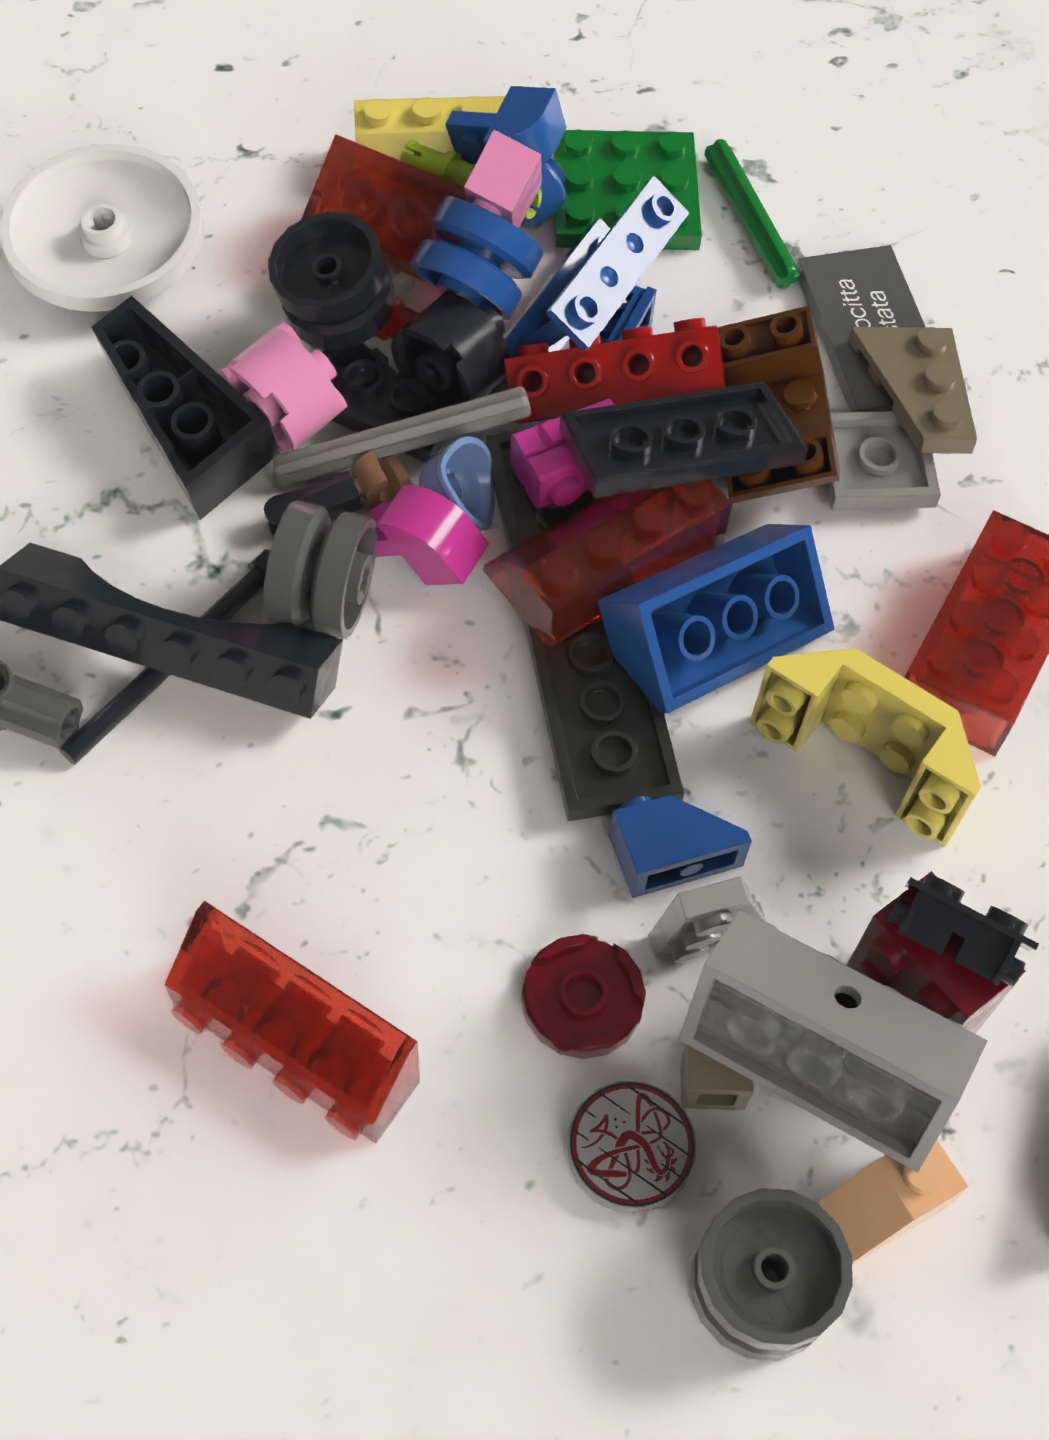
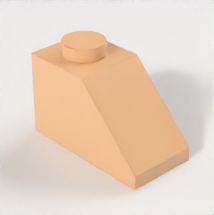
M937 1140L918 1173L891 1157L884 1155L817 1203L840 1226L851 1251L853 1265L950 1206L969 1186Z

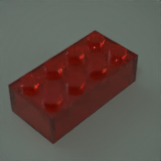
M993 510L904 678L958 710L968 744L995 757L1015 724L1049 654V535Z

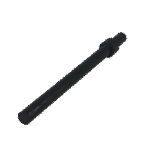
M264 549L248 564L250 571L200 617L228 622L264 588L270 550ZM145 667L59 749L60 753L70 763L76 765L156 690L170 674Z

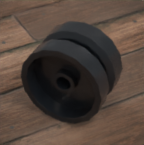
M326 212L311 215L288 227L273 245L268 259L269 280L282 303V309L289 324L301 340L315 348L334 351L357 347L375 337L390 320L396 303L394 283L389 268L385 264L379 239L366 222L345 213Z

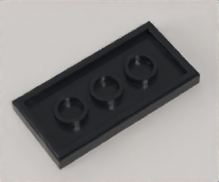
M766 382L560 413L559 429L594 499L804 464L807 453L806 445Z

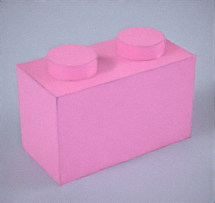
M493 130L464 186L466 201L500 216L519 228L542 184L541 154Z

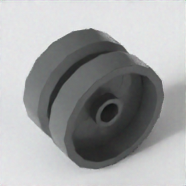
M299 500L290 503L281 517L268 557L263 595L265 617L271 622L292 623L301 626L311 616L314 628L318 632L343 639L351 636L361 617L372 580L377 547V525L373 517L345 511L331 524L329 513L324 506Z
M760 1188L732 1199L713 1217L691 1262L690 1295L701 1323L722 1346L747 1359L778 1361L804 1351L843 1313L853 1287L852 1254L840 1226L819 1203L792 1190ZM771 1268L778 1275L779 1281L772 1282L765 1278L763 1274Z

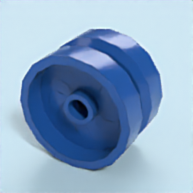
M451 196L443 197L431 220L435 233L442 240L437 238L421 240L409 263L411 269L440 291H452L456 295L473 302L480 309L490 307L500 315L502 320H510L522 297V292L513 279L532 278L543 256V249L525 232L500 216L466 200Z

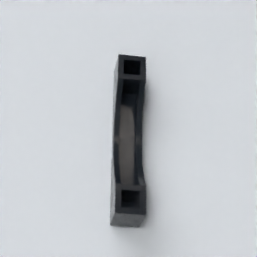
M31 542L0 565V621L309 719L314 716L336 687L343 639L292 623L256 624L227 622L195 617L164 609L135 598L112 586L93 572L82 558Z

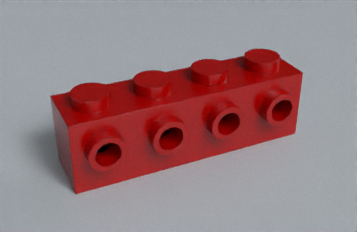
M693 318L674 322V332L653 335L652 326L622 330V340L601 343L600 335H598L585 351H582L571 339H569L570 349L549 352L548 343L518 347V357L504 359L508 389L519 386L525 389L530 402L531 415L526 419L513 423L524 424L560 417V413L576 411L609 398L616 405L726 388L719 329L716 325L706 327L705 318Z

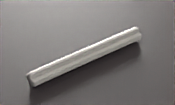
M519 386L296 449L294 452L289 451L278 454L273 458L274 473L280 485L295 484L352 468L356 461L370 450L373 451L377 460L526 419L531 415L530 402L523 387Z

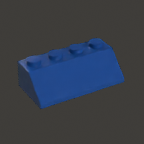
M765 524L597 600L612 655L657 710L665 714L769 663L773 657L783 656L835 630L811 525Z

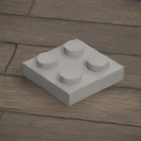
M893 411L831 413L840 465L839 481L827 483L832 510L936 508L941 492L933 454L919 453Z

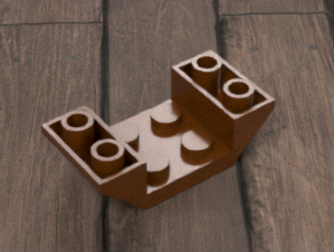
M804 306L718 327L726 387L766 382L807 447L804 464L727 476L726 481L730 503L733 504L839 481L840 465L811 306Z

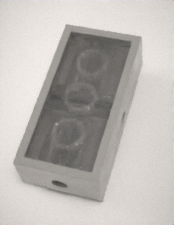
M740 909L704 963L678 1039L917 1173L959 1103L988 1041L965 1029L958 1022L944 1018L908 999L897 990L872 980L840 963L833 956L817 951L781 932L774 925L761 921Z

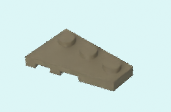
M851 327L848 343L855 354L862 353L869 363L868 374L875 385H883L893 400L892 411L919 453L972 454L977 442V435L953 329L935 327Z

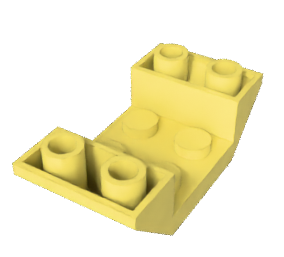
M857 648L773 657L766 666L750 723L756 726L760 733L769 741L776 744H784L793 751L798 752L822 721L830 726L832 731L842 740L856 743L876 755L888 769L899 774H906L913 779L895 816L905 821L908 828L916 835L925 839H933L946 847L981 788L958 710Z

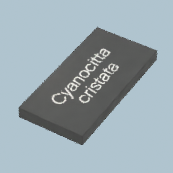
M886 245L798 258L799 281L807 302L811 306L814 320L850 412L892 411L893 400L883 385H875L868 374L869 363L862 353L855 354L848 343L851 327L926 328L892 246Z

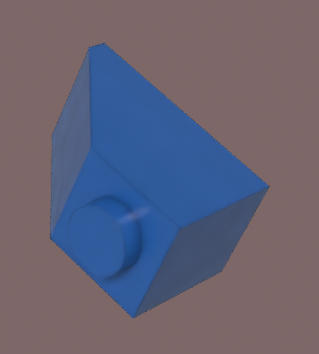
M672 795L653 800L648 796H641L625 802L619 809L613 810L609 832L610 841L632 898L742 867L752 843L747 830Z

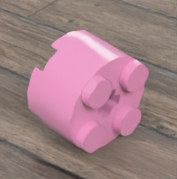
M280 322L221 370L222 377L269 419L276 443L282 452H286L289 449L294 452L347 408L345 399L331 382L337 376L334 366L321 351L316 349L310 354L302 346L295 331L285 322Z

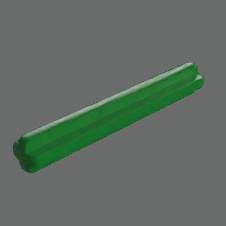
M717 139L713 145L706 147L704 156L772 281L776 283L778 288L786 289L790 284L799 280L800 271L731 147L727 144L726 140Z

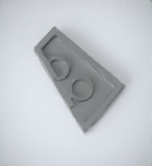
M741 876L678 893L648 934L654 957L658 958L673 954L675 962H682L702 956L710 952L709 944L720 940L739 909L761 921L767 922L759 901L757 902L755 895L751 894L749 887Z

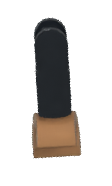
M370 450L354 464L352 468L354 478L351 477L348 471H344L308 485L303 489L275 495L265 503L264 514L269 521L270 534L274 537L282 515L289 504L296 500L324 506L332 521L345 511L352 513L362 509L361 498L363 497L369 508L373 509L381 503H391L403 485L413 484L397 455L384 458L379 464L375 454Z

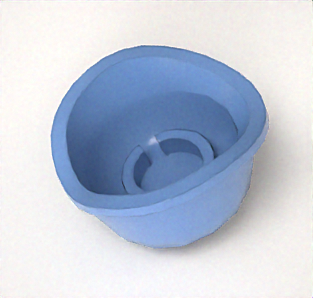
M471 436L459 438L449 444L445 450L432 456L421 468L419 486L439 493L452 501L465 512L480 531H485L492 525L495 506L491 454L487 446L480 439Z

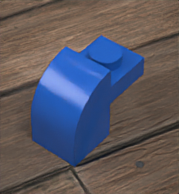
M510 86L497 113L452 111L445 124L454 151L460 153L464 161L472 164L477 163L493 130H496L540 153L542 166L555 153L567 128L556 88Z

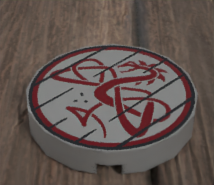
M617 1081L596 1089L578 1106L567 1136L570 1168L576 1183L595 1203L617 1213L654 1210L667 1205L685 1187L696 1160V1133L686 1110L669 1092L645 1081Z

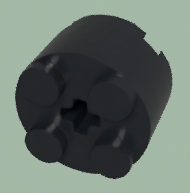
M452 291L444 292L408 322L393 338L391 343L392 357L399 374L405 379L413 378L445 407L489 394L507 377L504 359L511 358L508 346L502 335L505 331V324L500 315L490 307L480 309L473 302L456 295Z

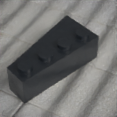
M132 295L91 327L108 364L200 520L270 463L276 455L280 454L269 419Z

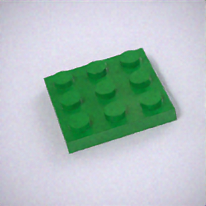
M580 129L565 131L553 154V160L561 167L566 177V180L563 182L566 201L555 213L556 248H572L586 229L599 218L611 229L645 183L655 176L689 212L662 250H700L702 230L694 132Z

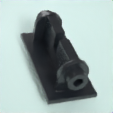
M928 873L923 883L910 877L905 887L917 893L913 902L910 903L899 897L887 920L899 927L896 934L902 937L905 936L941 955L952 933L964 938L953 961L954 963L991 981L990 983L998 986L1002 981L1014 987L1026 964L1015 957L1019 947L1031 951L1036 950L1039 943L1024 936L1029 925L994 906H990L986 915L960 903L965 894L962 889L935 875Z

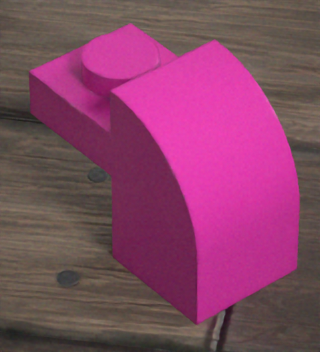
M403 485L391 503H381L374 507L367 515L368 517H373L377 525L376 557L401 555L425 585L464 584L489 545V542L463 510L446 497L421 486Z

